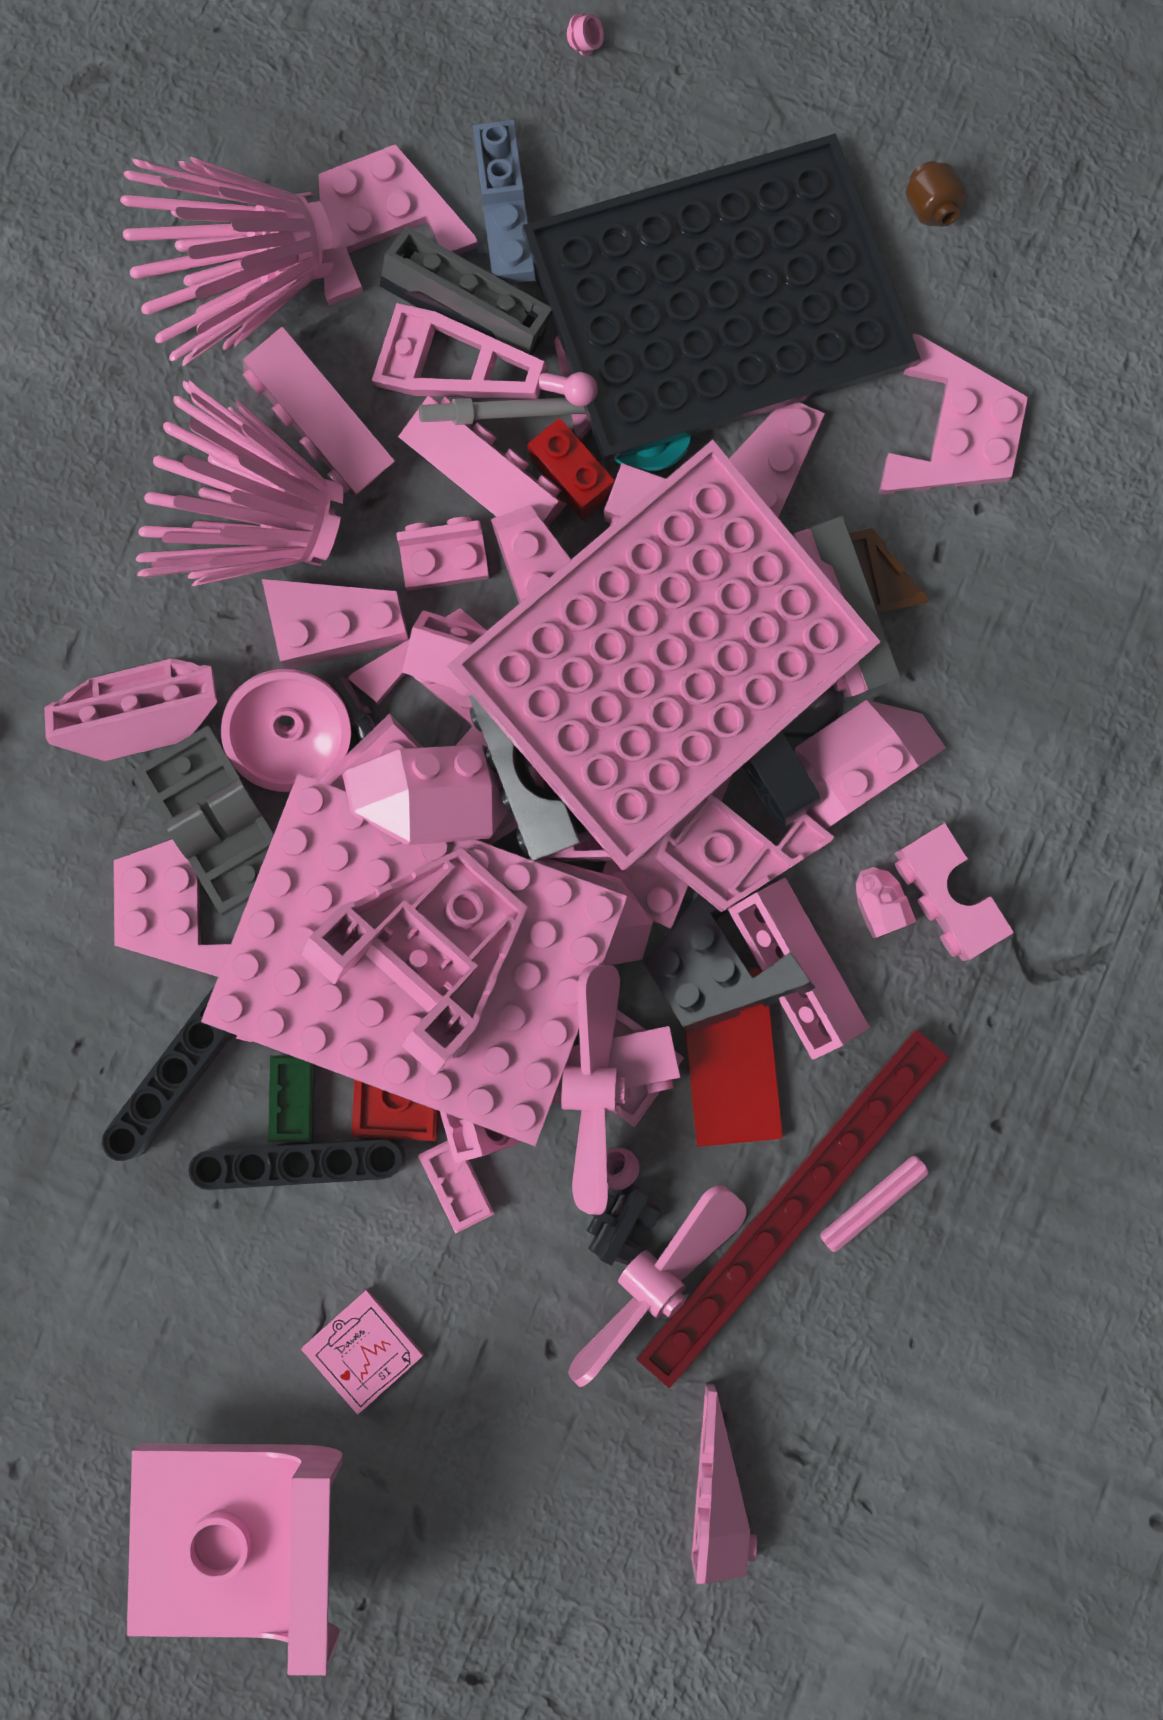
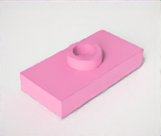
M448 1140L418 1155L455 1234L495 1214L470 1160L454 1163Z

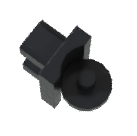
M633 1184L619 1190L616 1197L608 1193L605 1211L601 1215H592L594 1217L586 1230L594 1235L588 1249L596 1254L601 1261L611 1266L614 1261L629 1265L641 1252V1244L628 1237L634 1224L637 1223L650 1230L655 1226L661 1210L648 1200L649 1196Z

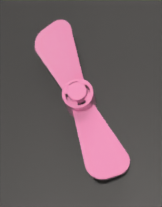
M612 965L587 966L580 974L577 984L581 1066L565 1065L562 1078V1109L581 1110L572 1180L573 1198L580 1210L592 1215L603 1214L608 1201L605 1112H616V1104H625L626 1077H618V1068L609 1067L620 991L619 973Z
M721 1185L707 1190L658 1260L648 1250H645L626 1267L618 1283L633 1298L572 1361L568 1374L579 1387L585 1386L595 1378L647 1310L656 1319L664 1314L670 1318L682 1307L686 1301V1298L682 1295L686 1286L681 1281L739 1230L745 1221L746 1206L731 1190Z

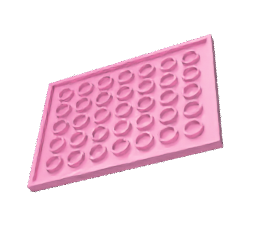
M712 440L453 659L447 667L620 869L625 870L877 646L880 640L714 440Z
M297 774L201 1022L536 1146L579 1029L577 984L580 974L587 966L603 964L628 896L477 840L406 845L380 831L365 819L362 821L352 816L346 791ZM463 848L523 902L527 909L509 952L500 968L497 980L486 1001L475 1031L434 1076L401 1046L413 1028L428 1014V1011L365 954L335 985L301 954L309 937L340 906L351 901L356 902L374 893L377 888L388 883L393 884L411 875L413 871Z

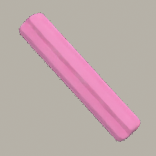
M911 1156L823 1230L820 1234L822 1241L831 1251L838 1252L928 1175L929 1171L925 1164L918 1157Z

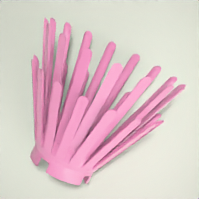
M190 157L193 163L186 161L178 162L184 170L149 161L132 159L133 163L139 168L179 178L172 179L135 171H125L124 176L128 180L256 205L247 206L133 195L121 197L120 201L125 206L171 210L172 215L181 220L231 222V224L128 228L123 231V237L127 241L180 239L175 243L176 250L188 252V256L134 266L130 270V275L134 279L235 260L189 274L183 280L184 284L189 287L148 301L142 305V313L149 315L194 298L203 300L234 288L200 305L196 309L195 314L160 331L156 335L155 341L163 343L197 325L196 330L199 335L175 349L170 354V361H175L192 350L183 359L182 366H184L242 325L223 344V350L230 348L233 344L235 348L312 280L329 277L334 261L322 263V251L334 249V240L330 222L320 201L307 202L314 195L313 193L293 194L194 157Z
M189 380V383L183 381L184 389L191 395L193 403L199 408L180 396H174V403L178 408L195 418L190 419L189 427L201 437L171 422H165L163 428L167 434L209 454L208 462L191 455H185L183 463L157 455L154 457L153 463L160 469L227 492L202 487L198 491L202 499L184 495L172 496L148 492L144 496L145 501L153 505L260 525L199 520L195 521L191 528L143 526L138 531L140 536L162 538L164 543L254 546L144 552L136 557V561L152 562V568L142 569L138 572L137 576L148 578L191 572L188 578H199L192 584V586H197L301 562L321 566L320 559L326 560L331 552L341 519L340 516L335 515V509L330 507V501L343 504V486L340 483L323 479L312 466L239 400L236 399V404L243 415L233 407L225 408Z

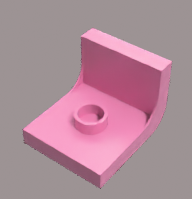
M138 1444L132 1450L127 1636L252 1637L281 1640L288 1643L287 1675L326 1676L339 1643L338 1627L328 1622L331 1485L343 1464L342 1452L334 1448L316 1445Z

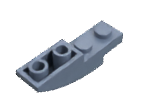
M514 120L472 125L492 275L508 284L535 281L533 259L522 234V225L527 224Z

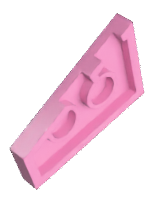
M800 402L775 409L729 458L778 518L825 414Z

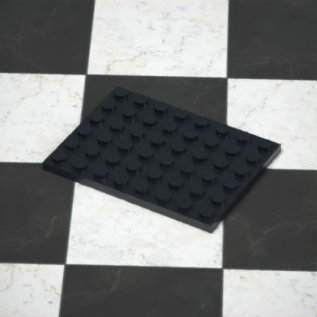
M836 133L522 225V234L532 256L533 266L547 305L551 308V316L571 373H587L597 383V396L584 409L603 462L917 366L921 360Z

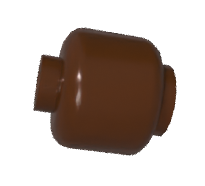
M936 161L926 162L916 168L910 175L905 191L907 201L920 223L926 226L939 225L944 227L955 222L959 218L968 197L966 189L955 169L948 163H937Z

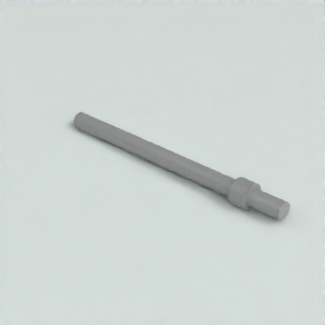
M566 397L472 402L471 398L453 399L452 403L419 406L420 422L453 421L454 425L472 424L473 420L586 414L584 407L570 404Z

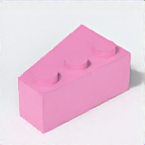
M531 505L491 519L519 603L571 560L570 556Z

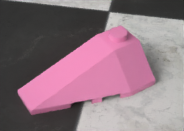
M705 1383L691 1555L697 1584H709L747 1576L748 1561L755 1562L757 1551V1535L750 1534L715 1385Z

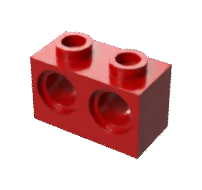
M560 417L527 444L529 460L542 475L562 490L559 494L582 521L609 499L615 480Z

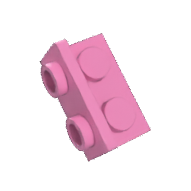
M456 517L447 520V525L430 527L429 523H415L406 526L405 531L396 533L407 591L489 579L482 527L479 520L472 521L471 517Z

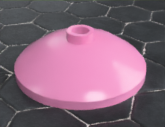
M276 669L250 678L233 693L223 713L221 738L228 759L244 778L268 790L291 792L297 774L320 781L346 756L350 745L351 726L349 714L343 700L328 683L304 671ZM283 716H290L294 719V723L285 726L279 722V719Z

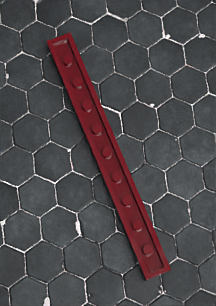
M913 1029L690 1292L682 1307L672 1317L668 1318L636 1356V1360L670 1389L948 1060L949 1056L921 1032Z

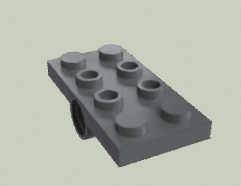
M208 725L136 767L134 770L165 820V826L184 857L188 859L219 914L224 916L249 900L274 832L237 770L228 759L212 728Z

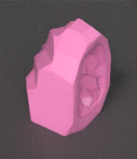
M875 867L860 872L856 882L857 902L873 938L916 922L900 883L891 873Z

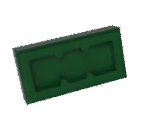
M270 1055L268 1142H313L315 1064L291 1055Z

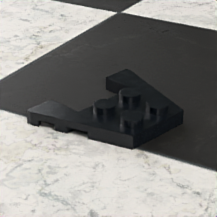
M698 894L644 962L682 1027L688 1032L739 1016L740 1011L759 1004H763L766 1007L780 1002V997L795 992L801 995L816 988L791 952L754 978L717 921L729 908L721 912L700 894ZM747 895L746 897H744V898L741 899L740 901L736 902V903L733 904L732 906H734V905H736L737 903L743 901V900H744L745 898H747L749 895Z

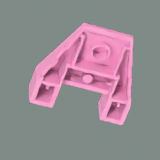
M460 848L413 871L411 875L393 884L388 883L377 888L374 893L356 902L351 901L340 906L309 937L301 955L334 985L364 954L428 1011V1014L413 1028L401 1046L435 1076L475 1031L481 1018L480 1015L492 992L500 968L509 952L527 906L463 848Z

